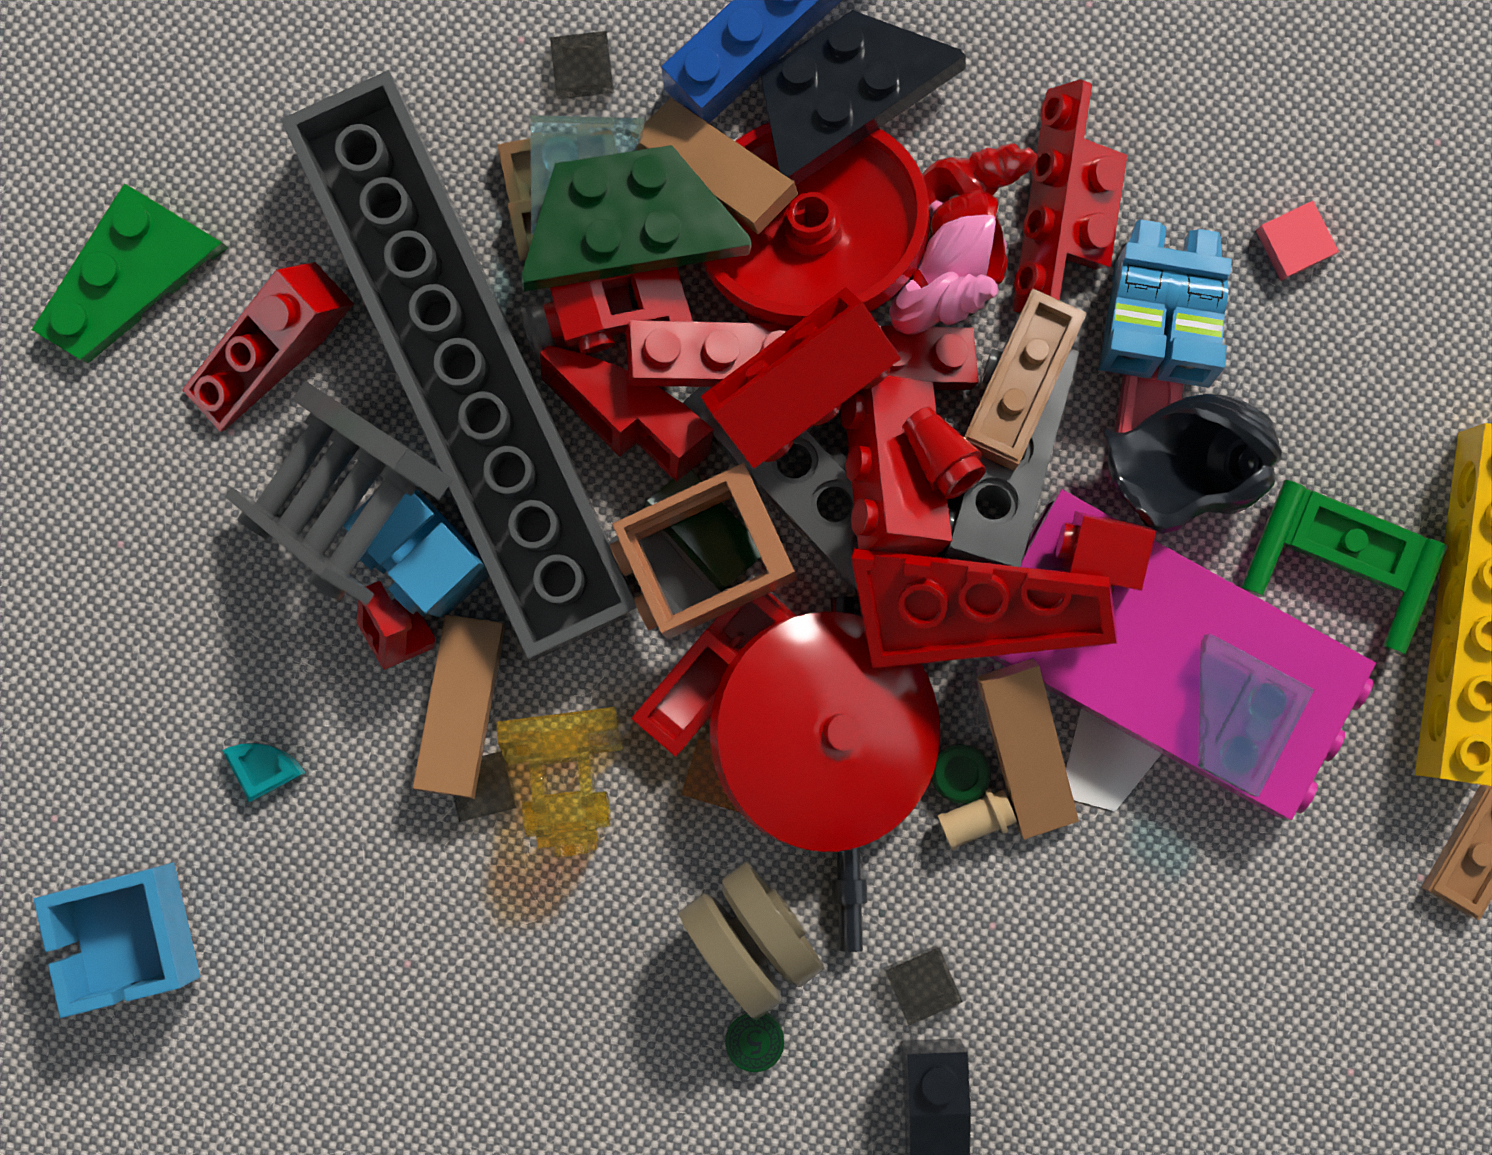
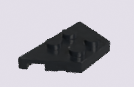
M851 10L760 72L779 172L794 181L795 185H798L965 70L966 55L961 49Z

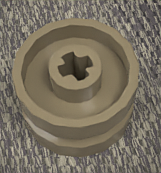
M745 861L722 879V892L735 912V917L732 918L714 897L704 893L681 909L678 915L692 941L722 984L749 1016L757 1021L781 1003L780 987L768 968V963L771 962L787 982L800 988L825 968L817 953L804 936L807 933L779 893L774 888L771 890L756 870Z

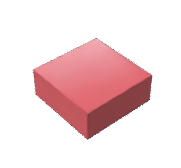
M1314 201L1266 222L1255 230L1280 281L1321 263L1339 252Z

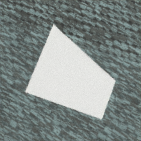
M1081 709L1066 766L1073 799L1078 802L1116 811L1162 753Z

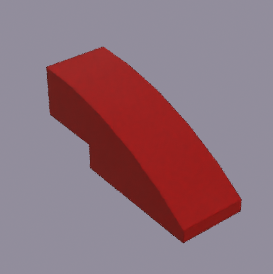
M547 346L540 352L541 379L619 457L637 443L677 482L710 455L714 429L685 404L658 386H629L627 370L586 354L553 346Z
M768 593L718 616L631 719L676 757L711 717L715 694L721 678L736 654L759 632L774 623L796 616V614L774 595Z

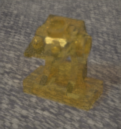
M608 707L497 721L498 745L507 764L529 762L532 800L522 802V817L526 837L536 836L538 849L553 847L554 857L576 856L597 850V841L605 836L604 828L611 827V812L607 791L596 792L594 754L623 750L622 728L616 708ZM578 761L580 791L548 794L547 765Z

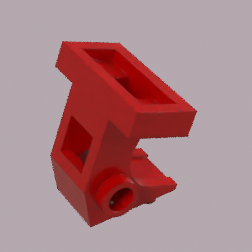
M677 267L550 287L553 302L543 304L556 347H568L570 351L581 354H593L613 347L615 345L613 335L625 333L630 320L693 322ZM632 286L639 310L611 315L604 290L614 287Z

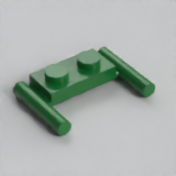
M1284 480L1241 588L1255 596L1263 597L1285 544L1287 548L1391 591H1401L1403 595L1382 648L1405 656L1448 546L1440 541L1425 538L1422 535L1330 497L1308 490L1299 483Z

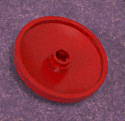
M770 122L749 131L735 141L779 171ZM879 128L796 185L798 195L759 234H756L735 219L750 236L752 245L749 255L702 262L713 284L731 303L744 312L770 323L793 327L845 287L864 303L868 311L871 312L892 298L906 284L918 267L924 254L929 235L930 214L928 192L923 175L913 157L901 143Z
M842 612L800 614L774 623L759 632L745 644L727 667L716 691L711 711L710 745L712 758L719 781L729 800L737 811L760 832L786 845L810 851L839 852L867 845L892 831L912 812L922 798L933 775L939 752V709L930 679L922 664L872 668L863 617Z

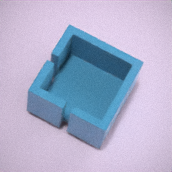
M418 488L412 496L407 493L403 496L360 559L370 570L376 568L382 574L388 572L389 576L395 581L388 587L392 595L410 613L414 614L417 611L423 617L426 614L445 618V615H449L489 577L479 552ZM372 496L348 518L343 526L347 531L350 530Z
M174 862L33 898L45 952L56 950L78 941L80 944V953L48 964L60 1018L115 1005L123 1000L127 1002L179 989L201 977Z

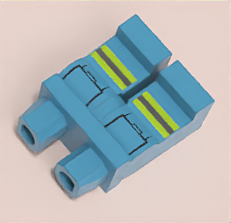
M1138 220L1130 233L1128 242L1114 265L1113 284L1098 370L1151 378L1159 366L1157 380L1209 388L1225 369L1227 345H1223V332L1228 300V277L1231 273L1232 259L1222 257L1221 236L1219 232L1204 229L1191 230L1184 239L1183 251L1164 248L1166 226L1162 225V223ZM1122 356L1133 357L1137 359H1126ZM1179 365L1189 366V367H1195V368H1194V369H1186V368L1180 367Z

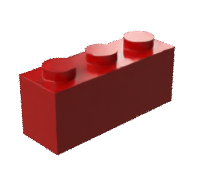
M845 287L700 397L749 464L755 469L763 462H772L783 456L791 448L793 439L812 425L820 426L830 421L840 411L841 404L860 389L867 390L882 382L888 376L890 367L901 360V357L864 303Z
M888 375L878 385L867 390L860 389L842 403L841 423L847 430L849 449L846 460V475L852 481L854 499L851 527L854 534L857 535L858 549L935 557L952 542L947 498L941 491L932 490L907 439V435L902 430L903 423L919 409L930 406L936 413L933 382Z

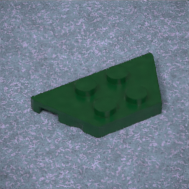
M672 145L559 162L554 164L522 272L523 292L749 255L752 244L750 236Z

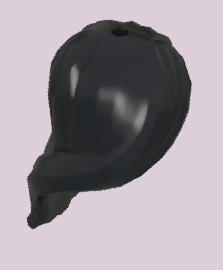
M1201 394L1185 397L1155 412L1131 431L1118 433L1105 429L1103 433L1109 449L1108 465L1112 484L1116 487L1122 499L1139 515L1145 526L1162 534L1177 531L1198 515L1207 512L1235 514L1252 506L1274 486V467L1281 460L1282 455L1273 421L1267 414L1247 402L1218 394Z

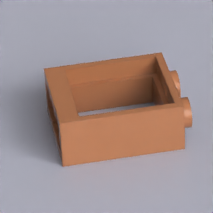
M745 463L612 523L619 539L609 544L614 558L624 577L632 573L635 574L643 594L634 598L641 618L648 631L658 627L661 634L667 639L673 638L798 580ZM733 497L767 572L673 615L639 540Z

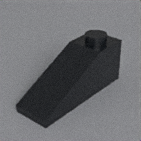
M960 1038L901 1041L906 1155H970L971 1106L968 1051Z

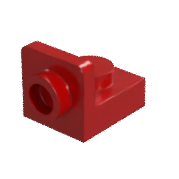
M380 580L365 586L374 596L368 605L360 600L357 601V625L383 670L434 648L435 637L422 615L417 611L412 614L396 598L390 599Z

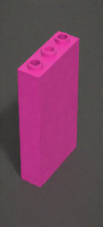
M1063 489L1059 490L1051 496L1028 538L1021 567L1065 572L1062 570L1064 559L1056 558V547L1063 523L1072 524L1075 511L1110 519L1115 518ZM1155 540L1142 591L1116 585L1114 587L1112 600L1117 629V644L989 656V658L1005 667L1034 658L1040 667L1045 689L1273 816L1292 820L1296 812L1299 814L1303 813L1312 802L1318 787L1317 783L1313 780L1323 761H1331L1340 750L1346 734L1341 728L1351 709H1359L1368 698L1373 687V680L1369 676L1376 665V662Z

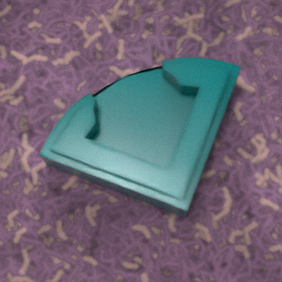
M245 743L222 750L248 802H253L306 774L297 760L286 751L273 745Z

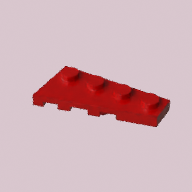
M854 548L851 559L872 668L1117 644V629L1109 577Z

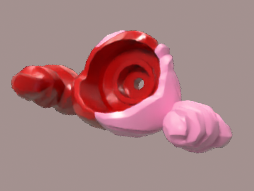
M1014 143L1001 145L997 149L987 147L980 152L972 153L970 158L948 157L937 160L922 173L929 199L931 239L928 241L918 268L914 271L910 280L895 294L889 308L893 327L898 332L917 334L931 328L939 321L946 325L958 323L967 319L969 313L975 314L984 307L985 301L997 295L999 291L998 285L1003 281L1004 273L1007 269V243L1003 236L1001 224L996 216L998 199L993 195L999 190V187L1014 183L1032 169L1037 161V154L1030 147L1021 150Z

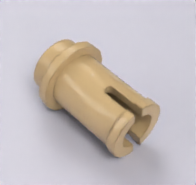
M990 789L985 790L986 797L948 813L937 815L952 851L957 849L958 846L997 830H1000L1002 834L1008 833L1007 826L1017 823L1004 790L992 793Z

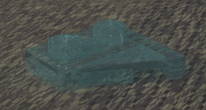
M1205 634L1201 640L1198 767L1251 796L1259 797L1315 689L1213 634Z

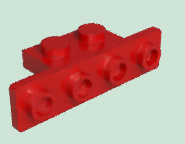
M1082 79L1049 88L1041 108V126L1036 152L1037 161L1032 167L1033 178L1028 210L1023 222L1024 236L1019 269L1014 280L1013 311L1020 314L1032 289L1057 300L1060 299L1065 260L1095 270L1111 267L1128 155L1084 139L1092 84Z

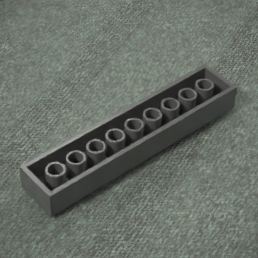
M387 70L281 118L280 120L442 472L453 478L449 485L450 491L527 659L537 660L638 613L633 591L614 558L609 545V539L405 98L390 71Z

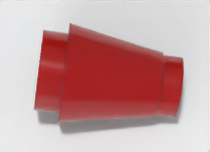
M930 406L919 409L903 423L902 430L907 435V439L933 491H941L947 499H952L967 492L984 476L986 468L980 461L982 453L941 416L937 415Z

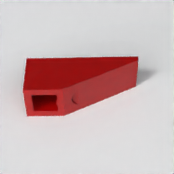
M316 262L276 269L183 387L182 391L219 432L225 431L320 346L354 303Z

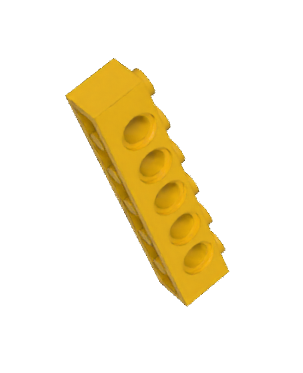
M1483 423L1458 432L1444 540V544L1448 546V549L1441 564L1415 775L1492 786V424Z

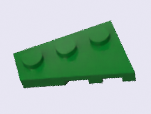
M124 183L31 330L76 358L90 363L142 320V313L168 292L173 294L188 282L186 279L188 275L209 258L213 261L228 247L218 239Z

